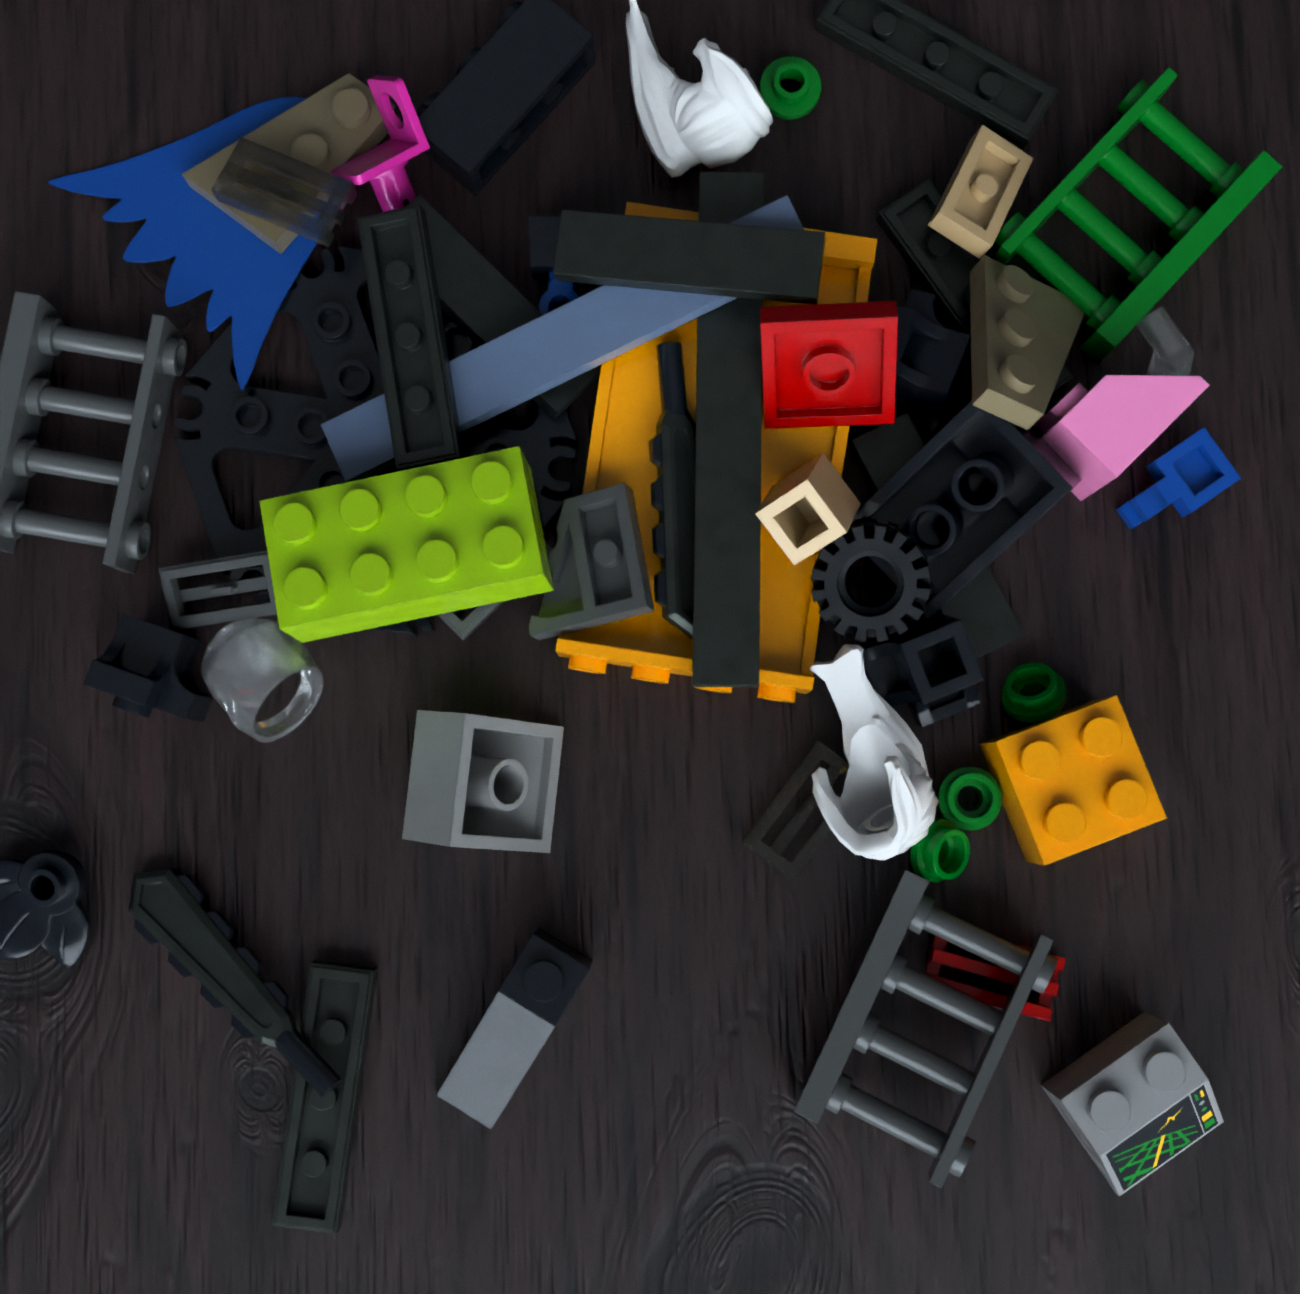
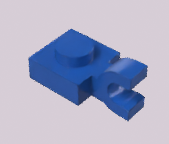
M1203 427L1147 465L1146 468L1156 483L1117 508L1116 511L1129 530L1149 520L1171 503L1183 518L1240 480L1241 477L1206 428Z

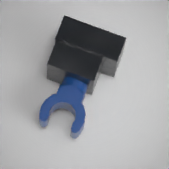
M529 216L528 241L530 245L532 276L534 280H549L548 291L544 293L539 303V311L543 315L550 312L551 307L557 302L563 301L568 303L579 298L574 291V282L557 281L553 275L561 216Z

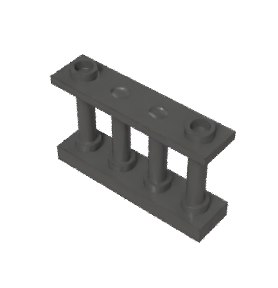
M15 291L0 360V552L14 554L16 540L21 538L23 534L105 547L102 564L124 573L136 574L138 560H143L146 557L150 547L151 528L146 520L175 376H181L186 366L187 344L183 339L184 334L168 318L155 314L152 315L148 339L65 326L62 320L63 314L43 297ZM61 351L142 364L136 399L132 400L52 386L50 376L54 356H58ZM51 411L130 425L123 461L41 448L37 439L42 416H46ZM38 472L118 486L111 523L28 509L24 501L29 478Z
M905 870L794 1112L818 1124L825 1109L835 1114H838L839 1110L842 1109L935 1157L928 1171L929 1183L942 1189L949 1173L959 1178L962 1175L976 1140L966 1136L1031 990L1043 994L1055 970L1058 958L1048 953L1054 940L1042 934L1035 935L1029 951L933 906L936 899L924 894L930 881ZM907 929L919 935L923 929L1016 974L1017 977L1002 1010L991 1007L906 965L908 958L898 954L897 951ZM882 989L893 994L894 990L897 989L990 1035L974 1072L879 1025L881 1018L870 1013L879 990ZM852 1049L863 1054L866 1053L867 1049H870L961 1095L962 1099L947 1132L945 1133L851 1085L854 1078L842 1071Z

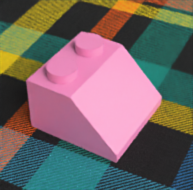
M1105 375L1089 391L1078 383L1035 427L1043 434L1041 437L1082 479L1071 490L1082 501L1116 479L1210 385L1201 376Z

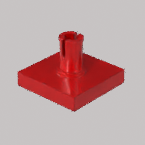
M896 301L760 307L765 429L894 424L898 334Z

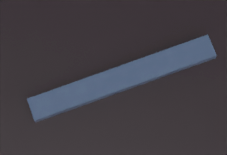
M788 195L729 223L804 230ZM603 285L449 361L460 432L462 433L738 297ZM385 394L321 424L345 482L369 478L395 465Z

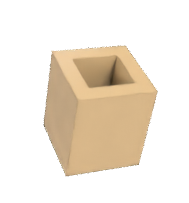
M821 453L774 484L755 514L793 565H796L846 534L861 503L825 454Z

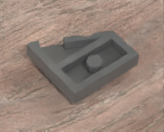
M625 483L564 499L556 527L558 540L548 556L554 591L544 593L539 615L531 616L528 626L530 636L537 640H543L654 612L633 490Z

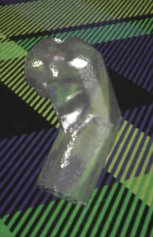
M1162 306L1147 315L1136 325L1153 349L1146 375L1190 376L1194 360V350Z

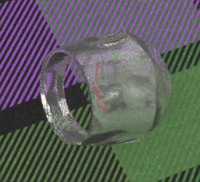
M249 618L226 625L216 633L208 644L201 664L203 680L215 701L228 713L237 729L262 743L278 740L297 728L312 712L323 689L322 672L305 644L280 630L278 622L272 619ZM300 671L301 683L291 702L274 717L265 721L255 722L257 712L270 692L284 679Z

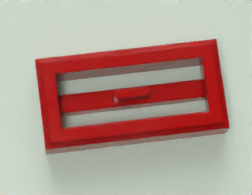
M934 935L924 974L985 1004L1003 1008L1008 995L939 976L941 964L1014 984L1017 975L1000 966L946 952L947 941ZM1015 944V945H1017V946H1019V947H1021V948H1023V949L1029 951V948H1028V947ZM1053 955L1058 958V962L1043 994L1037 992L1035 1002L1027 1000L1021 1014L1048 1022L1051 1021L1053 1009L1050 1006L1053 996L1057 997L1060 984L1056 982L1059 971L1064 969L1065 958Z

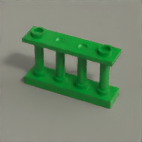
M1170 67L1152 86L1142 79L1116 108L1123 115L1121 119L1028 218L1018 211L1003 226L994 241L1000 247L993 258L994 260L1006 265L1018 254L1090 318L1086 324L1094 332L1079 349L1096 364L1101 362L1126 337L1283 167L1264 150L1246 169L1237 161L1231 166L1159 103L1160 99L1178 76ZM1139 122L1212 185L1209 192L1217 200L1205 213L1197 206H1194L1191 210L1187 208L1118 147L1121 141ZM1098 166L1102 167L1172 229L1168 236L1176 244L1164 257L1160 256L1155 250L1148 254L1077 191V188ZM1057 210H1060L1131 274L1127 280L1135 288L1122 302L1113 294L1107 299L1035 235Z

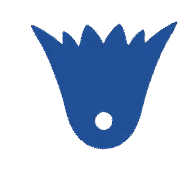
M282 97L264 101L243 109L190 136L142 155L94 170L70 174L48 181L49 184L74 193L121 199L120 202L102 216L105 221L133 222L146 219L144 225L126 248L123 260L132 263H147L176 257L166 285L165 304L167 307L178 306L211 289L213 290L207 308V330L209 332L214 331L232 316L233 360L241 390H244L261 346L284 298L310 254L343 209L355 185L344 183L285 251L280 254L189 187L182 174L307 99L303 97Z

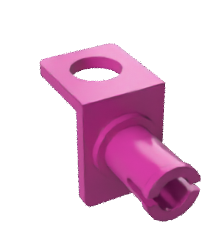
M376 75L368 79L367 82L390 140L336 167L331 173L334 180L338 182L361 185L370 181L382 212L405 208L416 198L404 166L408 163L409 159L430 149V146L402 78ZM389 95L397 103L403 117V122L395 114Z

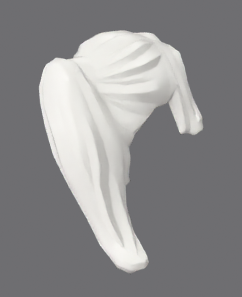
M629 0L630 11L626 13V35L635 110L647 144L660 165L671 177H678L700 163L711 169L724 164L734 163L751 151L759 138L765 137L770 132L769 126L773 123V117L768 104L750 77L749 71L746 68H742L734 58L723 53L718 44L703 38L693 50V54L702 65L701 82L691 83L680 79L674 72V68L670 67L660 56L648 17L639 10L636 0Z
M845 644L838 651L834 660L826 662L816 661L809 669L825 681L842 723L843 753L849 767L843 793L840 797L835 795L830 785L827 771L821 767L811 775L813 780L812 792L825 821L839 842L855 855L885 861L906 852L928 834L929 826L935 821L936 806L939 800L934 795L935 792L932 788L933 779L929 777L922 744L900 715L873 689L865 674L864 648L860 645Z

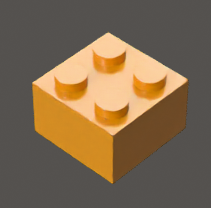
M1117 695L1089 701L1058 713L1045 721L1032 723L979 744L989 771L1000 786L1003 806L1024 859L1028 863L1045 866L1167 819Z

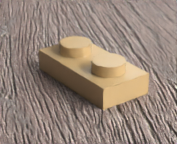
M982 125L970 139L928 226L980 259L993 246L1033 161V157Z

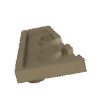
M348 73L184 172L182 176L189 187L282 254L344 184L343 182L335 181L331 171L377 147L386 137L388 131L370 88ZM391 103L395 114L400 119L396 106Z
M986 255L970 271L972 405L1028 430L1046 411L1085 313L1062 292L1031 278L1023 269L1014 265H1004Z

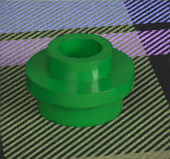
M794 56L782 57L770 63L764 70L760 80L759 92L773 115L784 120H793L807 115L814 109L821 93V79L815 67L808 61ZM784 79H793L798 81L802 88L797 92H787L781 87L780 82Z
M1031 662L1017 666L1007 675L1001 691L1003 707L1009 716L1021 722L1035 723L1045 721L1059 713L1066 703L1067 691L1063 679L1051 667L1043 663Z
M961 767L951 771L943 778L937 791L938 808L944 819L954 822L957 825L956 827L962 830H979L988 826L996 819L1002 806V793L998 782L990 773L978 767ZM966 786L974 788L978 794V803L970 811L964 810L958 803V793Z
M936 817L935 821L929 826L928 834L917 844L910 847L911 864L916 875L930 882H941L943 880L955 879L963 872L970 856V843L967 835L959 830L954 822Z

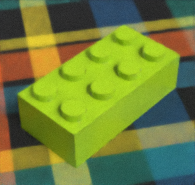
M520 446L259 501L279 629L301 643L554 591L532 471Z

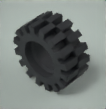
M865 519L864 523L859 524L853 522L846 534L826 545L820 551L812 570L811 580H813V588L811 592L813 601H817L820 606L818 613L825 622L829 619L835 625L834 631L844 636L845 632L855 635V641L866 642L867 637H877V642L889 640L890 634L898 632L901 635L907 631L909 624L914 619L918 620L924 612V605L926 600L929 599L931 583L928 557L924 548L921 549L917 544V538L909 531L905 533L900 530L898 524L888 521V524L878 523L877 519ZM865 556H877L892 565L897 575V587L887 600L877 604H866L858 601L851 595L846 585V572L857 559Z

